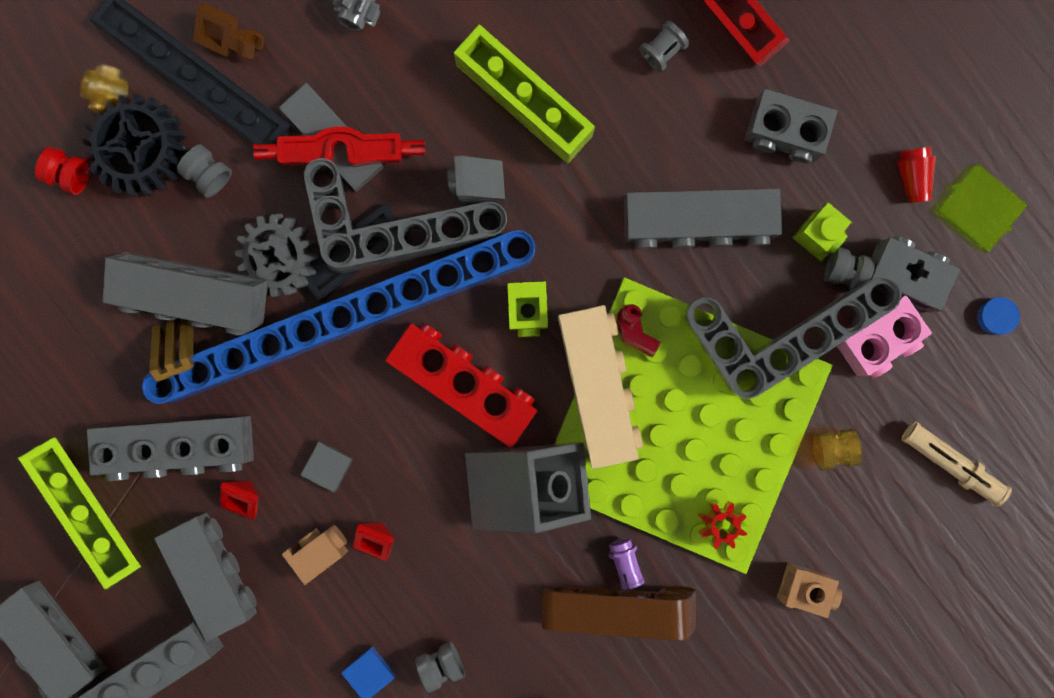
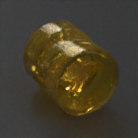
M855 429L840 430L838 434L833 436L828 432L815 433L813 435V452L819 470H832L837 463L843 464L846 467L860 466L862 462V448Z

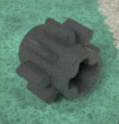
M333 0L332 5L335 6L333 10L338 12L336 20L344 27L356 32H362L365 24L374 28L381 13L378 10L380 5L375 3L376 0Z

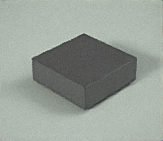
M319 441L301 476L335 493L354 458Z

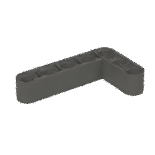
M317 158L312 160L304 171V180L320 252L326 265L337 273H347L478 245L501 236L507 223L506 211L500 204L483 202L353 230L343 183L337 166L328 159ZM321 172H328L333 175V181L329 186L318 187L314 185L315 176ZM330 208H335L342 212L340 221L334 225H327L322 222L323 213ZM484 214H492L498 219L499 227L494 230H486L480 225L479 218ZM447 222H456L462 227L463 233L457 238H449L443 234L441 229ZM412 229H418L425 234V242L419 246H411L405 242L404 237L406 233ZM375 237H381L389 245L384 253L373 254L367 250L368 242ZM337 245H345L350 249L349 258L344 262L337 263L330 259V252Z
M888 277L867 280L753 353H751L721 305L714 299L699 298L692 301L685 310V321L731 392L743 398H754L893 311L901 301L902 291L900 286ZM876 285L881 286L886 293L885 302L881 306L875 305L871 299V291ZM700 304L709 306L713 311V320L705 327L698 325L693 317L695 308ZM843 306L848 307L853 314L852 323L846 328L842 327L837 320V313ZM810 327L815 328L820 334V342L813 349L808 348L803 341V335ZM726 336L733 341L734 351L730 357L722 359L715 352V344L721 337ZM781 348L787 354V363L782 369L775 370L770 364V355L775 349ZM749 369L755 376V383L749 390L741 391L737 386L736 378L741 371Z

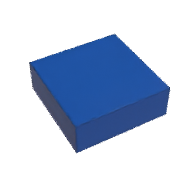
M373 646L341 672L361 698L373 697L396 676Z

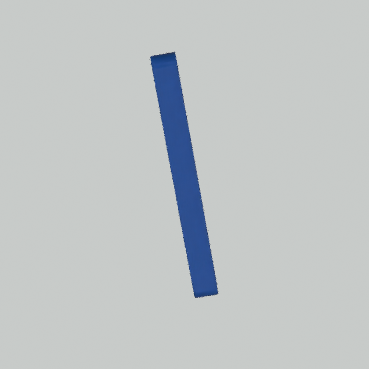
M516 230L194 354L192 369L169 377L172 389L168 396L163 395L160 391L161 381L156 382L151 373H148L142 384L143 394L149 401L157 404L174 403L524 268L534 259L535 242L531 235L525 231ZM520 240L528 245L529 253L522 259H515L507 252L508 246L513 241ZM480 254H488L494 260L493 267L486 273L477 272L473 268V260ZM447 267L458 271V280L449 287L440 285L438 281L440 271ZM410 281H419L423 288L421 296L416 300H406L403 293L405 285ZM382 294L386 298L387 306L382 313L372 314L369 310V301L374 295ZM340 308H347L351 313V321L344 328H338L334 323V315ZM310 321L315 326V335L310 341L304 342L300 338L299 329L303 323ZM275 335L279 340L280 346L277 353L270 356L265 351L264 344L269 336ZM235 349H239L244 357L243 364L238 369L233 368L229 360L230 354ZM201 362L205 364L208 370L207 378L202 383L196 379L194 373L195 368Z

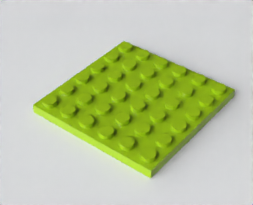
M624 278L609 313L613 312L616 320L618 312L625 305H637L642 311L640 319L643 332L661 341L657 352L651 358L624 344L620 339L619 330L618 335L612 336L615 351L621 350L625 361L626 373L620 374L623 389L630 388L635 410L629 412L631 426L639 427L643 448L637 449L639 459L592 469L589 463L575 395L554 444L583 442L591 509L747 574L833 365L816 359L757 397L743 398L738 396L727 387L685 321V310L689 304ZM695 308L693 315L695 322L704 327L709 325L713 320V314ZM732 323L751 353L772 341L770 338ZM726 336L721 337L715 344V352L722 359L730 357L734 351L733 341ZM778 348L771 353L770 364L775 370L782 369L787 363V354L783 349ZM745 369L738 374L736 378L738 388L741 391H746L753 387L755 376L751 370ZM711 501L723 509L725 503L730 501L734 503L733 515L744 513L747 517L744 521L740 522L741 529L747 533V536L739 535L734 540V549L726 542H721L718 549H715L711 546L713 535L702 537L699 534V531L705 528V522L698 515H707L711 511ZM717 520L715 522V527L719 530L722 528L728 530L730 523L726 520Z

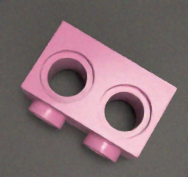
M907 295L901 297L899 305L893 311L845 340L837 347L857 376L871 375L872 378H876L889 371L893 367L890 362L901 354L903 357H907L920 350L924 346L922 340L931 335L932 332ZM897 319L905 327V333L901 339L896 337L893 332V325ZM866 340L870 341L874 347V354L870 360L865 359L861 352L862 344Z

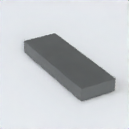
M305 83L279 107L305 136L315 135L329 127H347L308 83ZM339 144L334 149L333 163L337 166L339 174L357 192L381 171L384 166L382 164L360 167L351 166L348 163L346 145Z

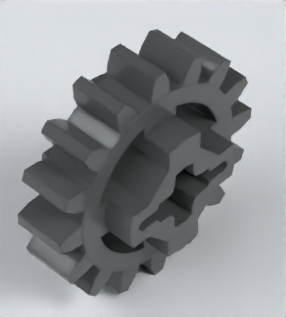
M283 213L271 214L270 217L268 215L256 217L257 223L246 224L245 228L249 235H241L237 238L244 245L242 250L235 251V255L242 257L244 263L237 267L238 271L247 270L249 277L268 280L267 291L270 290L271 297L283 295V292L285 295L296 293L297 288L305 287L309 284L305 276L316 273V270L310 266V261L319 259V255L310 253V247L314 246L317 242L315 239L306 240L305 235L309 230L307 226L296 228L297 218L287 217L284 219ZM276 230L275 234H270L268 239L262 238L268 231ZM285 272L292 273L288 278L284 280L278 279V277L283 275Z

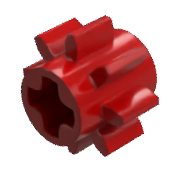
M711 501V511L707 515H698L705 522V528H702L699 534L702 537L713 535L711 546L715 549H718L721 542H726L734 549V540L739 535L747 536V533L741 529L740 524L747 517L744 513L733 515L734 503L730 501L725 503L724 509L719 508L716 503ZM717 520H726L730 523L728 530L725 528L719 530L715 527V522Z

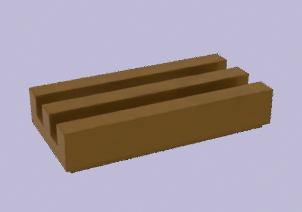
M180 318L179 324H176L174 320L166 321V329L164 330L160 325L152 327L150 373L156 382L192 369L193 326L189 324V320ZM180 334V345H179V361H180V363L176 364V357H178V348H177V346H176V336Z

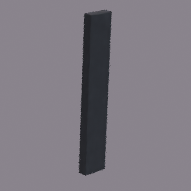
M105 0L91 17L90 21L251 143L277 144V137L287 136L293 128L289 123L127 1Z

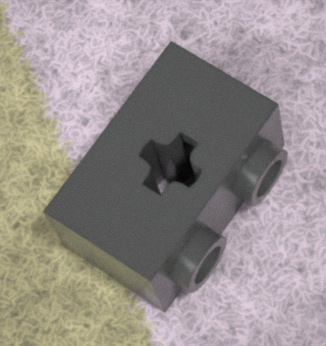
M893 236V238L890 237L878 242L871 256L875 259V268L871 279L888 277L900 286L902 296L907 295L915 308L926 313L942 311L960 268L948 264L950 259L940 253L929 251L926 254L915 249V243L904 237ZM907 266H912L910 271L906 270ZM911 273L916 275L914 279H910ZM876 285L873 288L886 294L881 286Z

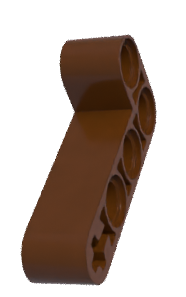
M573 586L542 588V628L560 632L659 640H685L690 638L696 629V589L685 586H668L662 588L659 592Z

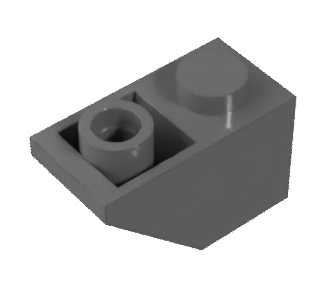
M454 156L455 168H448V185L452 198H458L461 207L483 202H495L500 205H506L502 161L469 156Z

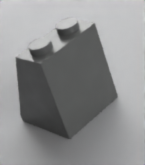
M583 442L512 447V449L510 447L494 448L465 453L472 528L474 530L539 533L591 520Z

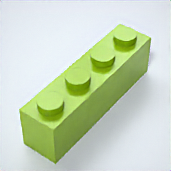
M480 24L454 52L456 66L567 164L593 137L595 126Z
M56 437L18 458L105 590L141 568V565Z

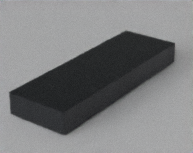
M383 203L352 228L354 230L397 221V218L386 204ZM375 237L368 242L367 250L373 254H381L387 250L389 244L384 238ZM337 245L331 250L330 259L337 263L344 262L349 258L350 249L345 245ZM320 252L318 254L319 259L310 261V266L316 270V273L305 276L309 283L307 287L315 298L321 302L361 270L347 273L334 272L326 265Z

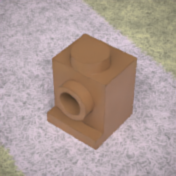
M335 525L322 534L316 528L298 542L302 547L301 550L295 544L282 555L303 584L306 585L348 552L344 546L347 544V541Z
M787 563L777 599L787 607L797 608L828 618L830 610L836 611L841 604L842 589L837 588L839 581L830 575ZM814 588H819L816 599L811 600L810 592Z

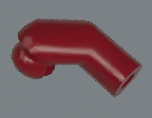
M634 304L625 305L618 312L616 319L621 341L653 358L661 341L643 332L640 319L642 316L641 309Z

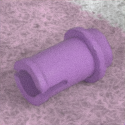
M622 538L609 544L610 551L608 556L614 560L621 588L627 590L629 584V589H633L644 584L645 581L635 555L637 550L636 544H633L630 538Z

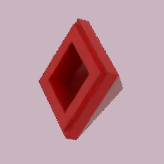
M251 481L223 482L220 486L221 508L249 519L256 518L259 496Z
M383 522L359 524L352 547L387 561L394 537Z

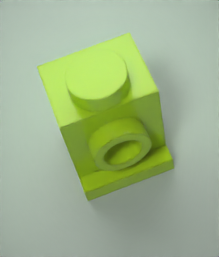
M826 203L812 213L792 238L821 262L829 252H835L847 239L848 235L845 234V230L852 222L830 203Z
M546 282L508 283L510 331L517 330L518 337H539L540 329H548ZM525 304L532 305L535 308L534 316L531 318L523 317L520 312L522 306Z

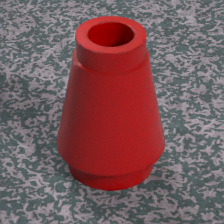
M931 147L899 151L900 161L896 162L906 195L908 196V203L932 200L936 155L932 156Z

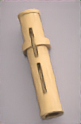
M915 421L905 430L901 440L959 480L958 484L964 489L974 490L995 507L1002 506L1010 497L1012 489L986 472L983 464L979 461L972 462L949 444L926 430L920 423ZM929 444H930L932 447H934L935 449H937L939 452H941L942 454H944L945 456H947V457L950 459V461H949L947 458H945L944 456H942L940 453H938L937 451H935L933 448H931V447L929 446ZM962 468H964L967 472H969V473L972 474L973 476H971V475H969L968 473H966L964 470H962Z

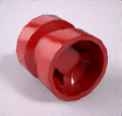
M49 146L43 150L37 160L35 177L41 183L49 186L57 184L63 191L72 195H78L84 190L91 174L89 167L91 164L88 160L78 156L70 158L63 150Z

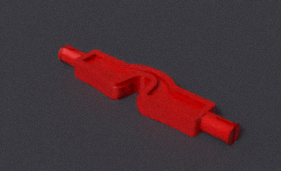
M343 126L329 127L310 136L277 137V144L253 145L255 160L277 159L282 166H307L312 160L317 158H325L333 162L334 149L339 144L346 145L348 163L354 167L381 163H401L402 156H426L425 139L402 140L398 133L362 134L358 130Z

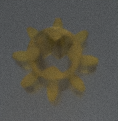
M101 64V66H96L95 71L90 69L85 71L80 85V96L90 99L88 109L105 113L107 111L105 101H111L114 105L118 106L119 95L127 97L128 82L118 79L120 69Z

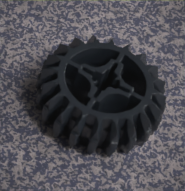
M134 93L130 100L125 95H119L118 106L111 101H105L107 111L104 114L98 110L93 111L95 118L98 119L95 125L92 123L85 124L86 129L92 132V136L81 139L84 145L92 148L82 154L86 160L93 162L89 167L91 173L97 176L100 175L99 182L106 187L112 185L114 192L122 194L126 191L132 197H138L140 191L147 196L153 195L154 185L160 190H167V184L164 179L168 177L174 181L178 180V176L173 170L181 160L179 159V154H186L189 151L187 146L180 143L188 138L184 130L178 129L182 125L181 119L176 115L171 116L173 113L172 109L166 104L160 106V102L154 97H149L145 100L142 95ZM137 119L154 120L160 132H144ZM138 139L140 140V146L135 144ZM133 145L138 148V149H137L136 151H134V152L132 151V146H133ZM160 152L159 155H158V157H157V159H156L155 162L152 164V160H153L154 155H155L156 153ZM113 159L128 160L129 165L134 167L135 173H121Z

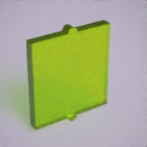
M976 164L960 183L952 186L953 192L939 207L937 212L987 253L992 250L1005 233L1013 230L1011 225L1026 209L1028 204L980 164Z

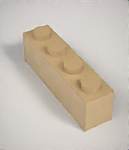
M604 305L559 315V326L591 468L596 469L639 459L637 449L643 448L639 427L631 426L629 412L635 410L630 388L623 389L620 374L626 373V366L622 351H615L612 336L618 335V330L613 312L607 314Z

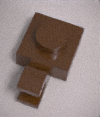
M206 3L197 8L193 42L225 57L236 51L241 56L252 59L255 49L259 51L263 49L265 36L254 30L237 29L238 18Z

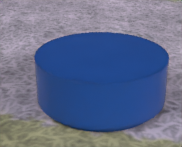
M1004 297L987 300L980 306L977 313V321L980 328L987 334L994 336L1012 332L1018 326L1020 320V312L1016 304Z

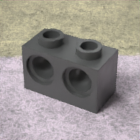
M764 89L756 99L744 141L753 143V148L766 153H774L777 150L789 154V159L795 162L809 164L811 161L815 162L825 155L838 110ZM764 117H773L778 122L779 130L777 132L768 130L763 123ZM800 127L809 128L813 132V143L802 139Z

